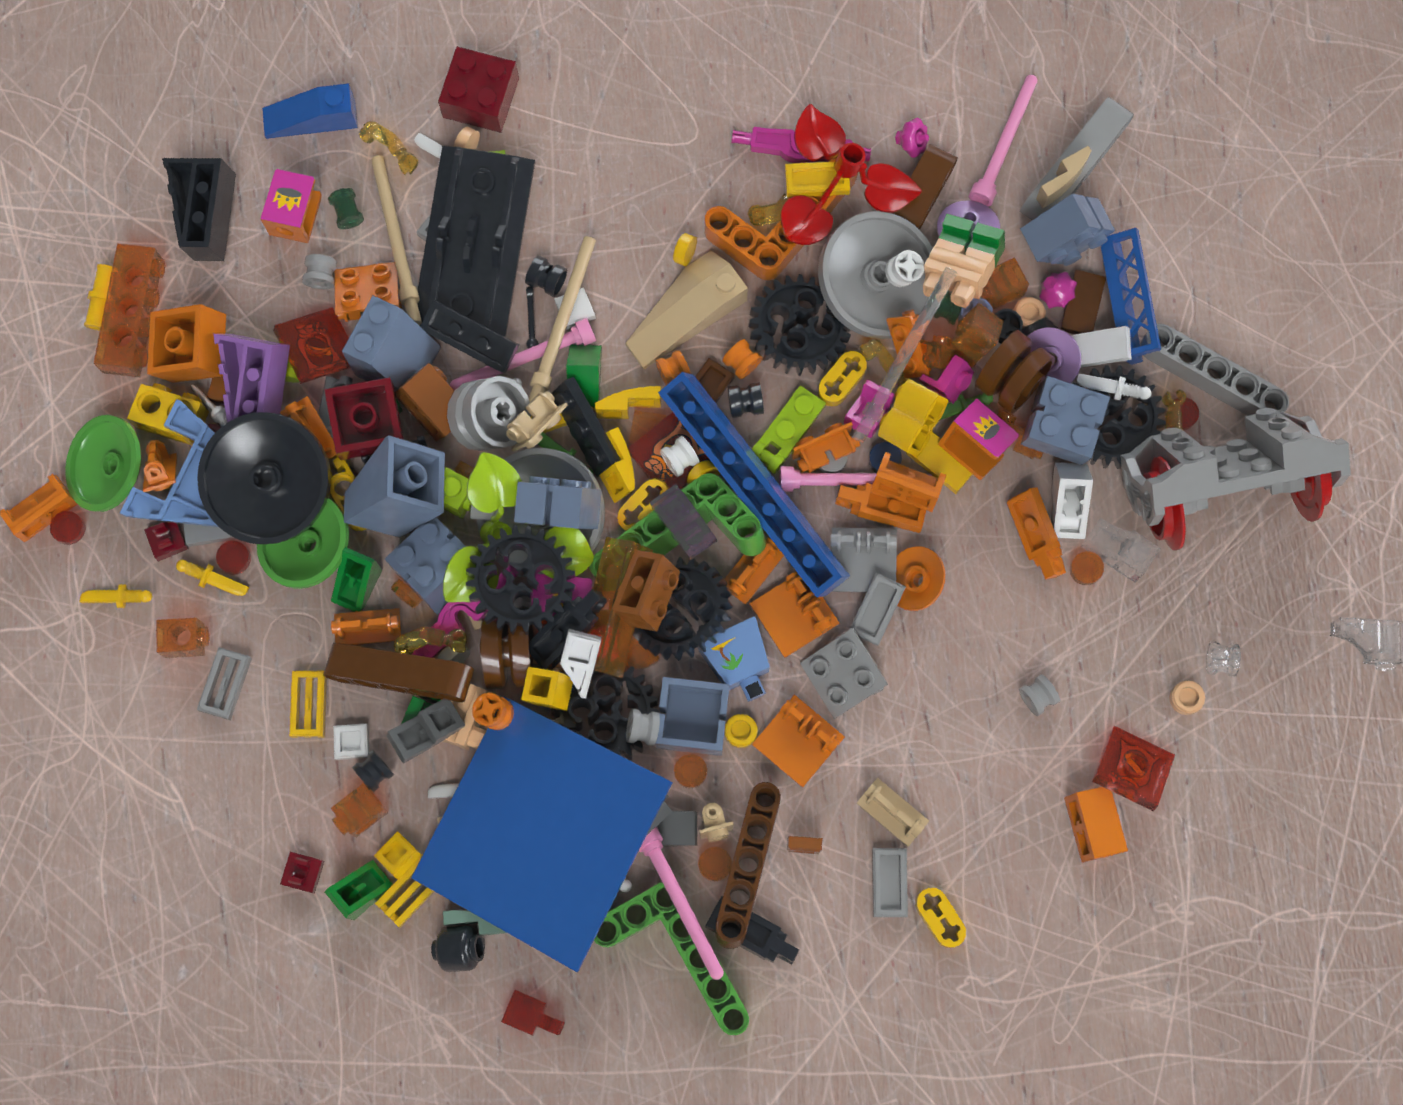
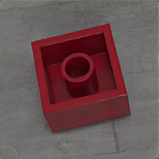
M456 46L438 100L442 117L502 133L519 81L516 61Z
M390 377L324 389L335 452L340 460L357 458L366 454L373 455L387 436L404 440L394 385Z

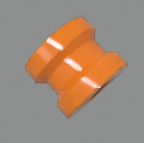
M742 339L724 355L722 362L726 366H732L735 369V375L739 379H743L758 367L763 357L759 353L753 352L750 349L749 342L746 339Z
M680 350L672 352L671 357L667 359L659 358L655 360L665 385L669 384L681 372L691 374Z
M488 692L477 697L473 703L472 715L480 725L492 730H502L511 723L514 710L511 702L507 699ZM499 709V711L496 714V717L494 718L495 711Z

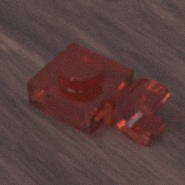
M514 990L501 1020L502 1023L534 1036L537 1027L555 1035H560L565 1025V1022L544 1013L548 1003L518 990Z

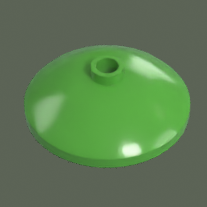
M101 415L88 421L77 432L67 454L65 476L69 493L80 507L90 511L104 512L118 506L129 495L132 487L136 484L141 467L140 444L132 426L122 418L112 415Z
M328 498L319 518L299 536L276 544H257L258 559L265 573L275 582L294 589L309 588L329 578L342 562V550L348 547L349 527L347 523H344V513L334 501ZM316 542L314 549L310 550L311 545Z

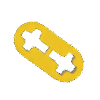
M857 351L845 352L823 377L819 384L818 397L826 402L827 406L834 407L840 405L861 381L867 368L865 357ZM856 361L858 363V372L852 370L847 377L843 374L847 367L845 362L852 364ZM837 381H840L841 384L838 388L839 396L836 394H832L830 397L827 396L826 386L832 388Z
M656 478L642 484L618 512L617 519L621 528L627 531L636 524L635 522L630 525L626 523L625 520L628 516L625 511L627 509L632 512L640 505L644 510L638 515V519L642 520L666 502L670 495L668 485L661 479ZM650 485L652 488H655L659 485L662 488L660 492L662 500L654 499L648 505L643 502L650 494L647 490L648 486Z
M937 888L922 890L917 895L915 907L933 937L945 948L959 946L965 940L966 928L955 909L941 890ZM926 894L931 898L935 896L939 898L940 902L937 903L936 907L941 916L937 917L932 909L925 910L922 905L926 902L924 897ZM943 918L950 927L955 925L958 927L959 931L955 933L957 938L955 942L950 938L943 939L941 934L945 932V928L940 922Z

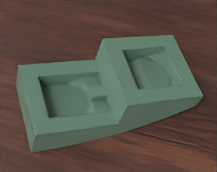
M468 910L443 911V921L446 926L478 923L479 935L487 936L507 933Z

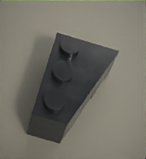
M162 158L163 166L167 170L168 192L172 196L174 207L172 213L179 248L194 261H224L236 173L222 158Z

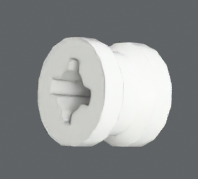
M903 251L890 259L886 264V277L892 285L906 287L921 278L924 273V261L915 251Z
M683 436L677 438L673 446L664 447L659 450L664 462L677 477L683 474L684 469L689 465L695 466L699 463L697 454Z

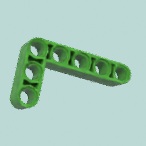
M707 473L695 479L597 552L589 569L603 591L614 592L621 587L633 554H630L632 551L640 550L665 555L711 520L736 548L746 556L760 554L765 549L767 541L758 518L719 476ZM754 533L750 537H745L748 534ZM612 569L610 572L603 574L605 571Z
M663 882L658 883L607 913L603 923L611 922L614 924L616 935L611 941L605 942L600 940L597 934L594 939L596 944L605 948L616 946L661 920L719 1027L728 1035L735 1036L746 1030L749 1024L747 1010L725 971L720 979L726 984L725 995L720 999H713L707 994V984L713 978L710 976L706 966L704 968H696L690 963V955L696 949L690 935L685 938L675 935L673 925L681 917L674 904L670 907H662L657 903L658 893L662 889H666ZM635 905L642 906L646 910L645 920L638 925L630 923L627 918L629 909ZM731 1009H736L743 1015V1024L736 1030L728 1029L723 1021L725 1013Z

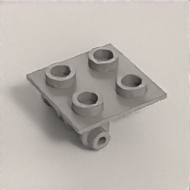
M832 528L831 552L850 575L848 579L832 592H867L876 573L896 581L897 529Z
M851 628L800 662L834 719L872 694L879 693L888 685L854 628Z

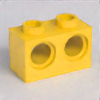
M153 383L152 387L140 384L127 420L137 429L192 446L193 440L165 428L164 423L176 399L182 401L188 409L205 423L209 411L201 403L202 399L185 392L182 396L173 394L170 388L157 383ZM161 402L156 412L148 413L149 407L153 403Z

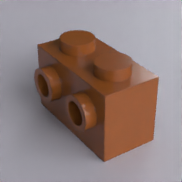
M428 363L395 391V396L437 442L451 432L447 419L448 402L454 390L446 382L447 377L438 367H433Z
M635 550L611 610L631 627L658 631L660 623L666 615L667 605L672 592L677 587L680 571L663 554Z

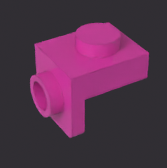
M954 355L938 381L922 374L919 380L926 388L948 399V402L954 404L960 393L970 385L974 371L964 359Z
M867 380L863 385L860 397L845 415L843 424L852 422L854 430L872 438L879 428L883 415L891 410L895 396L894 393L881 385Z

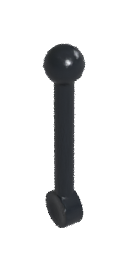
M526 287L529 339L526 342V346L528 349L539 344L538 340L535 339L533 287Z

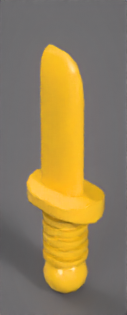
M183 559L176 563V569L179 572H185L188 576L191 575L195 579H200L198 586L202 588L207 583L237 596H243L248 592V586L213 572L214 566L208 564L204 570L203 567L195 566V564L188 563Z
M119 584L117 590L85 591L80 595L79 602L116 603L117 608H125L126 603L150 602L153 596L149 590H127L126 584Z

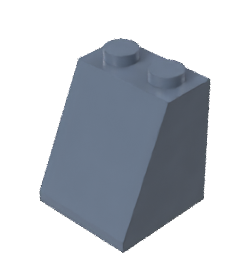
M372 295L342 353L355 376L365 381L390 377L396 391L419 369L428 363L432 365L441 347L405 311Z
M385 437L345 491L344 523L400 538L420 525L443 514L445 453L396 437Z

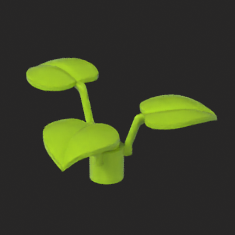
M487 452L480 453L467 482V497L474 508L483 513H492L498 510L495 516H491V520L486 521L480 529V537L484 542L483 545L486 547L489 546L487 536L490 534L496 540L500 539L501 528L505 530L507 535H512L511 528L499 521V519L504 514V507L516 505L518 482H522L517 471L507 461ZM554 526L545 533V541L552 536L556 537L555 549L560 546L566 547V552L561 558H572V564L565 569L574 570L575 576L583 573L592 564L593 552L587 539L579 529ZM463 547L451 557L443 578V596L445 601L470 602L468 596L476 590L466 589V582L475 578L468 576L466 569L476 568L470 561V556L481 557L477 547ZM490 562L489 564H484V566H489L493 563ZM498 569V575L491 577L487 584L492 589H496L498 585ZM546 570L541 571L546 576L554 578V575L551 572Z

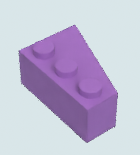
M213 333L215 344L219 346L221 364H218L219 374H223L226 395H223L227 423L237 417L250 413L267 412L280 414L290 345L235 334Z

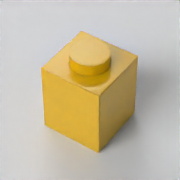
M528 667L521 700L538 706L567 711L573 682L568 675Z

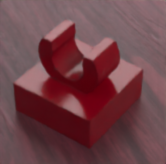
M164 521L144 529L154 558L158 562L189 549L179 523Z
M290 851L280 884L315 894L325 861Z

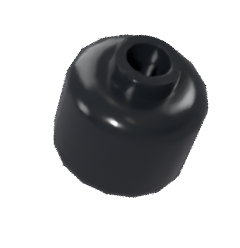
M471 926L446 927L439 932L437 940L432 942L431 954L433 959L438 962L440 968L446 972L471 971L484 958V939Z

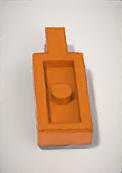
M866 483L865 486L857 485L856 489L840 485L835 504L851 509V514L912 532H921L926 510L871 490L872 484Z
M1038 487L1029 488L1007 500L1008 508L1028 559L1033 560L1037 567L1040 566L1045 579L1057 578L1065 574V566L1060 557L1063 555L1062 549L1060 548V543Z

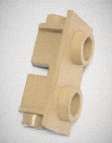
M550 392L539 393L525 407L532 418L524 410L507 425V437L517 442L511 450L514 452L523 447L531 449L537 445L543 438L541 433L545 429L552 428L561 420L562 417L559 414L568 404L564 403L557 406L554 403L555 398Z
M879 778L873 782L856 803L907 847L917 838L929 822L927 818Z
M708 803L704 806L702 820L705 829L699 830L700 839L708 838V842L712 843L728 838V832L733 831V821L725 822L723 810L717 803Z

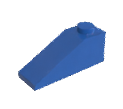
M349 83L316 87L262 108L266 139L358 128L356 102Z

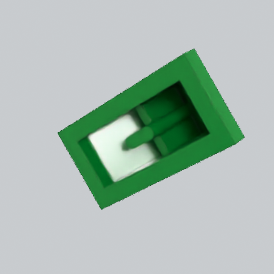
M570 345L566 364L567 379L572 377L576 379L591 408H595V403L600 401L602 345Z
M345 547L342 550V562L338 567L331 602L353 612L363 611L382 572V568L376 560Z
M371 860L327 888L324 893L346 919L356 920L393 883L378 865Z

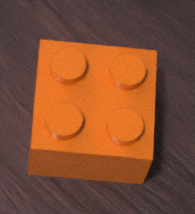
M202 304L150 312L147 374L172 383L223 376V374H219L218 364H221L219 346L215 344L213 333H226V314Z

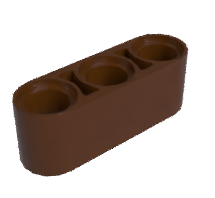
M929 144L910 177L921 188L920 196L901 210L892 214L908 220L920 230L950 177L958 157Z

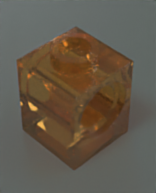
M1015 257L997 265L986 286L983 288L981 298L986 299L993 310L1023 297L1028 289L1029 283Z
M978 303L959 320L952 345L977 363L997 345L1004 321Z
M198 618L156 620L158 654L164 658L205 656V646L209 645L210 640L209 630L207 626L204 627V623ZM189 630L191 633L189 641L186 644L178 645L179 635L183 631Z
M364 783L331 807L336 815L332 821L343 835L349 832L350 835L356 838L388 814V811L376 795Z

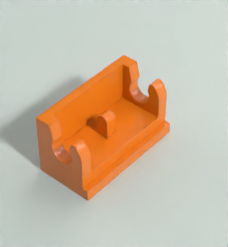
M885 452L871 490L932 512L939 498L946 474L940 473L938 478L890 461L891 454Z
M53 473L47 477L49 479L48 483L12 509H2L0 511V516L13 535L23 542L28 541L78 505L60 478Z
M1110 785L1076 792L1064 797L1082 863L1128 851Z

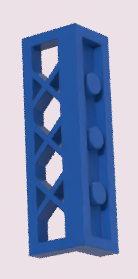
M1136 227L1107 236V242L1101 245L1115 326H1127L1130 328L1132 360H1126V362L1131 365L1143 362L1142 355L1161 350L1140 234ZM1132 239L1133 249L1128 257L1124 259L1120 242ZM1129 266L1137 270L1139 276L1132 289L1129 288L1126 272ZM1140 288H1141L1142 295H1140V294L1137 293ZM1134 297L1141 299L1145 307L1138 319H1135L1132 304ZM1146 318L1148 326L1143 323ZM1140 327L1149 331L1151 344L1140 346L1138 336Z

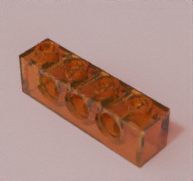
M117 243L94 358L95 366L104 374L140 378L142 368L147 366L148 350L146 346L150 330V312H153L154 308H157L159 305V278H163L165 274V261L154 247ZM144 277L140 284L132 286L136 278ZM138 306L134 314L126 315L131 307ZM132 336L131 341L127 345L120 346L121 341L125 337Z

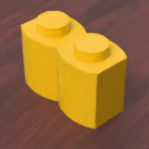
M908 379L897 389L893 408L881 418L878 436L905 452L918 456L925 448L933 428L941 419L947 407L948 399Z

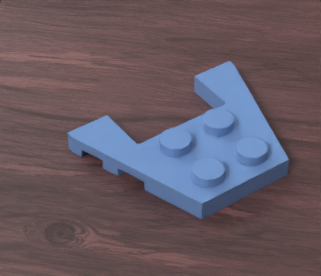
M176 399L164 423V427L194 441L176 478V483L173 484L165 501L132 487L120 514L129 518L218 527L202 504L197 481L201 455L208 441L215 433L188 409L182 401Z

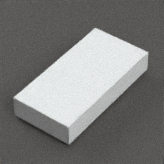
M1127 326L1071 335L1077 342L1081 352L1080 368L1132 360L1130 328Z

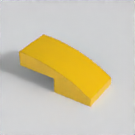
M661 386L638 387L607 396L595 403L596 417L598 419H629V407L661 408V396L658 393L661 390Z
M618 427L609 430L606 434L621 460L611 465L599 475L614 503L619 502L635 490L631 457Z

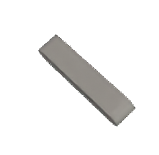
M1108 97L1030 194L1020 212L1033 220L1069 195L1075 194L1129 125L1134 114ZM1089 146L1092 151L1077 180L1061 197L1047 207L1042 208L1036 199L1041 186L1058 177L1056 172L1061 160Z
M1157 324L1159 339L1163 342L1164 347H1161L1160 351L1143 355L1146 359L1247 416L1254 415L1257 410L1266 408L1264 401L1272 402L1278 411L1285 412L1288 409L1289 397L1279 387L1165 324ZM1149 331L1142 338L1140 346L1151 344ZM1179 353L1187 354L1191 358L1192 363L1183 362L1179 357ZM1207 369H1213L1218 372L1220 379L1212 378L1208 374ZM1236 385L1244 386L1248 391V395L1240 394L1236 389Z

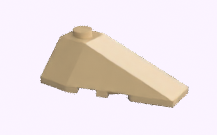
M709 251L684 268L625 344L644 370L655 363V360L664 357L747 302L748 287L729 262L713 251Z

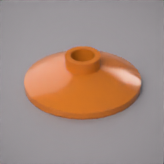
M915 546L905 549L896 556V582L906 586L897 605L898 607L908 611L923 610L932 605L940 596L945 584L946 574L944 564L937 553L926 547ZM923 576V581L919 585V579Z

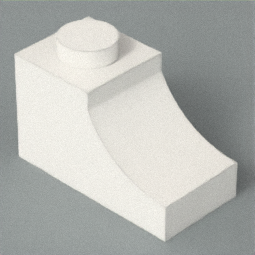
M1055 462L1051 492L1053 500L1052 525L1057 538L1085 539L1093 478L1088 464Z

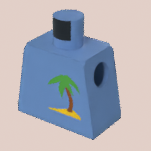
M755 616L725 629V633L714 634L717 643L715 644L707 640L705 642V652L698 647L700 654L722 684H730L729 691L741 686L748 702L766 694L759 677L768 673L770 666Z

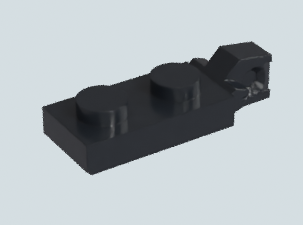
M591 589L583 599L578 596L571 604H564V615L555 614L553 616L554 624L551 625L547 622L542 631L538 632L530 640L529 654L542 669L552 671L561 660L568 629L588 633L599 619L596 614L600 612L608 600L600 591Z
M723 896L719 899L705 925V928L714 933ZM752 912L745 940L740 945L741 948L763 960L766 959L773 963L777 957L791 965L799 953L798 948L785 942L788 935L781 931V927ZM733 923L725 924L721 929L722 933L728 938L737 937L741 932L739 927Z

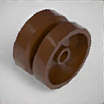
M1019 330L1013 332L997 348L985 364L975 383V387L987 396H993L1000 392L998 404L1012 414L1019 410L1038 389L1039 384L1045 379L1055 361V357L1041 347L1030 352L1032 340Z
M483 616L481 620L480 659L486 689H504L508 681V667H510L512 681L517 688L524 687L528 667L535 668L533 665L534 658L529 654V642L533 638L532 625L529 626L528 635H525L522 626H517L516 632L512 635L509 625L508 636H506L505 626L500 631L497 630V619L486 624V616Z

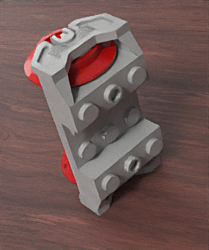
M1263 408L1257 410L1254 415L1245 416L1247 441L1235 439L1228 441L1224 446H1202L1179 428H1167L1162 430L1161 434L1150 436L1130 453L1120 455L1123 485L1133 511L1139 516L1142 515L1143 520L1150 527L1154 537L1157 540H1165L1172 550L1177 551L1183 547L1185 542V515L1193 514L1198 510L1208 509L1207 498L1259 487H1264L1265 490L1270 489V494L1272 495L1291 493L1298 511L1307 521L1314 522L1319 520L1323 514L1324 506L1328 505L1331 500L1332 488L1342 486L1351 475L1349 443L1342 438L1335 440L1323 438L1315 420L1309 416L1296 417L1273 408Z

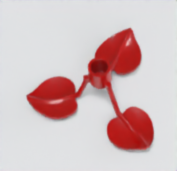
M809 104L800 115L794 133L796 148L802 156L810 161H817L824 156L828 161L836 158L834 168L837 173L817 205L810 197L803 195L793 196L788 199L782 207L780 221L785 238L792 243L811 245L822 241L832 229L833 217L829 212L821 208L841 177L852 178L858 172L860 173L861 183L868 185L864 192L866 201L880 212L893 213L901 210L919 197L922 190L908 175L888 164H873L867 170L866 175L867 165L863 163L866 157L864 149L856 143L845 144L846 134L840 124L833 118L820 112L812 104Z

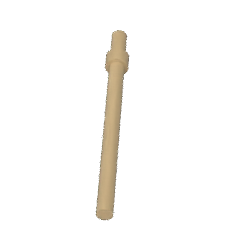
M380 155L374 156L371 161L401 287L398 291L400 302L405 306L406 313L418 325H421L422 322L417 304L420 299L417 287L413 286L384 158Z
M585 236L540 367L538 372H534L530 383L532 387L529 396L530 402L539 393L549 390L552 381L550 374L596 240L592 237Z

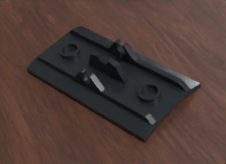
M442 146L417 289L420 299L417 304L421 322H423L432 301L437 300L506 337L535 160L461 147Z

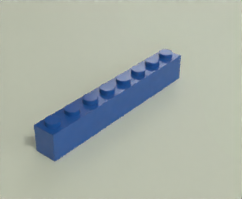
M681 372L658 392L738 497L758 518L762 528L816 597L827 596L850 577L849 573L693 374Z

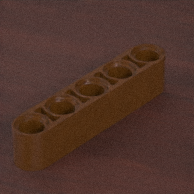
M333 643L323 676L345 684L454 702H465L474 668L455 661Z
M770 782L757 784L750 794L716 922L715 937L717 942L726 949L738 948L744 942L781 800L779 789ZM761 795H768L773 799L774 804L769 807H762L757 803L756 798ZM759 826L765 831L766 835L761 839H753L748 835L747 831L751 827ZM750 858L757 863L758 867L754 871L746 872L740 868L739 862L742 859ZM737 890L743 891L748 895L749 900L745 904L738 905L731 900L730 895ZM733 923L739 927L741 932L737 937L728 938L722 933V927L725 924Z

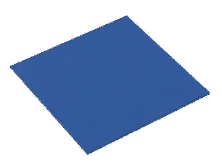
M504 696L503 698L511 702L513 706L514 716L511 723L502 730L488 728L411 878L573 971L578 972L673 782Z

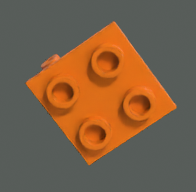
M395 262L334 270L335 315H338L339 320L345 319V322L360 319L372 295L402 309L398 293V274Z
M796 571L788 575L786 581L749 603L784 658L840 624L824 598L816 597Z
M794 694L781 707V711L752 745L803 788L843 741L845 736Z

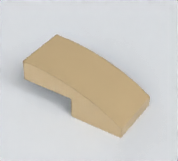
M1089 146L1061 160L1056 172L1058 177L1041 186L1036 199L1042 208L1047 207L1061 197L1077 180L1092 151Z

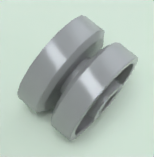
M495 376L463 383L453 392L448 402L447 419L450 431L459 443L472 450L484 451L516 445L517 442L509 439L506 435L507 425L524 410L531 417V414L525 408L530 403L529 397L521 385L507 377Z

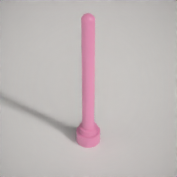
M1028 75L984 177L973 184L969 194L971 201L982 203L988 207L992 205L997 194L995 190L996 185L994 184L1037 84L1036 76Z
M587 318L575 322L576 326L571 327V331L564 334L559 350L574 343H577V346L580 344L586 346L596 342ZM548 341L515 354L507 371L543 357ZM485 366L452 380L450 386L455 391L463 383L494 377L502 373L490 366Z
M780 466L779 485L785 492H793L794 489H800V486H865L866 483L873 485L877 473H800V470L794 469L793 466Z
M655 827L646 835L639 852H643L645 856L650 857L710 976L715 980L721 979L724 974L723 968L661 850L663 848L661 843L663 838L658 828Z

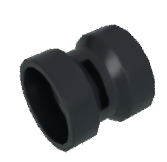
M537 255L527 271L525 284L533 288H543L546 294L556 297L565 282L568 270L560 265L553 266L549 264L548 259Z
M1012 309L997 311L987 329V338L991 345L997 342L1002 344L1013 332L1017 330L1021 332L1023 327L1021 316Z
M760 382L750 383L747 388H740L737 385L728 386L731 418L742 417L747 412H751L753 415L764 414Z

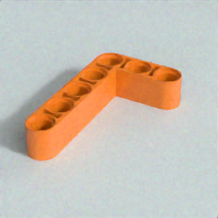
M858 173L850 178V189L855 184ZM845 195L829 196L821 209L831 213ZM813 196L810 198L817 205L822 196ZM723 206L712 207L705 215L706 238L762 280L770 281L777 278L804 246L792 242H784L780 239L784 235L781 221L765 237ZM719 221L725 223L726 226L722 229H715L711 224ZM743 239L749 241L751 245L744 248L739 247L736 242ZM764 258H772L776 263L766 266L760 261Z

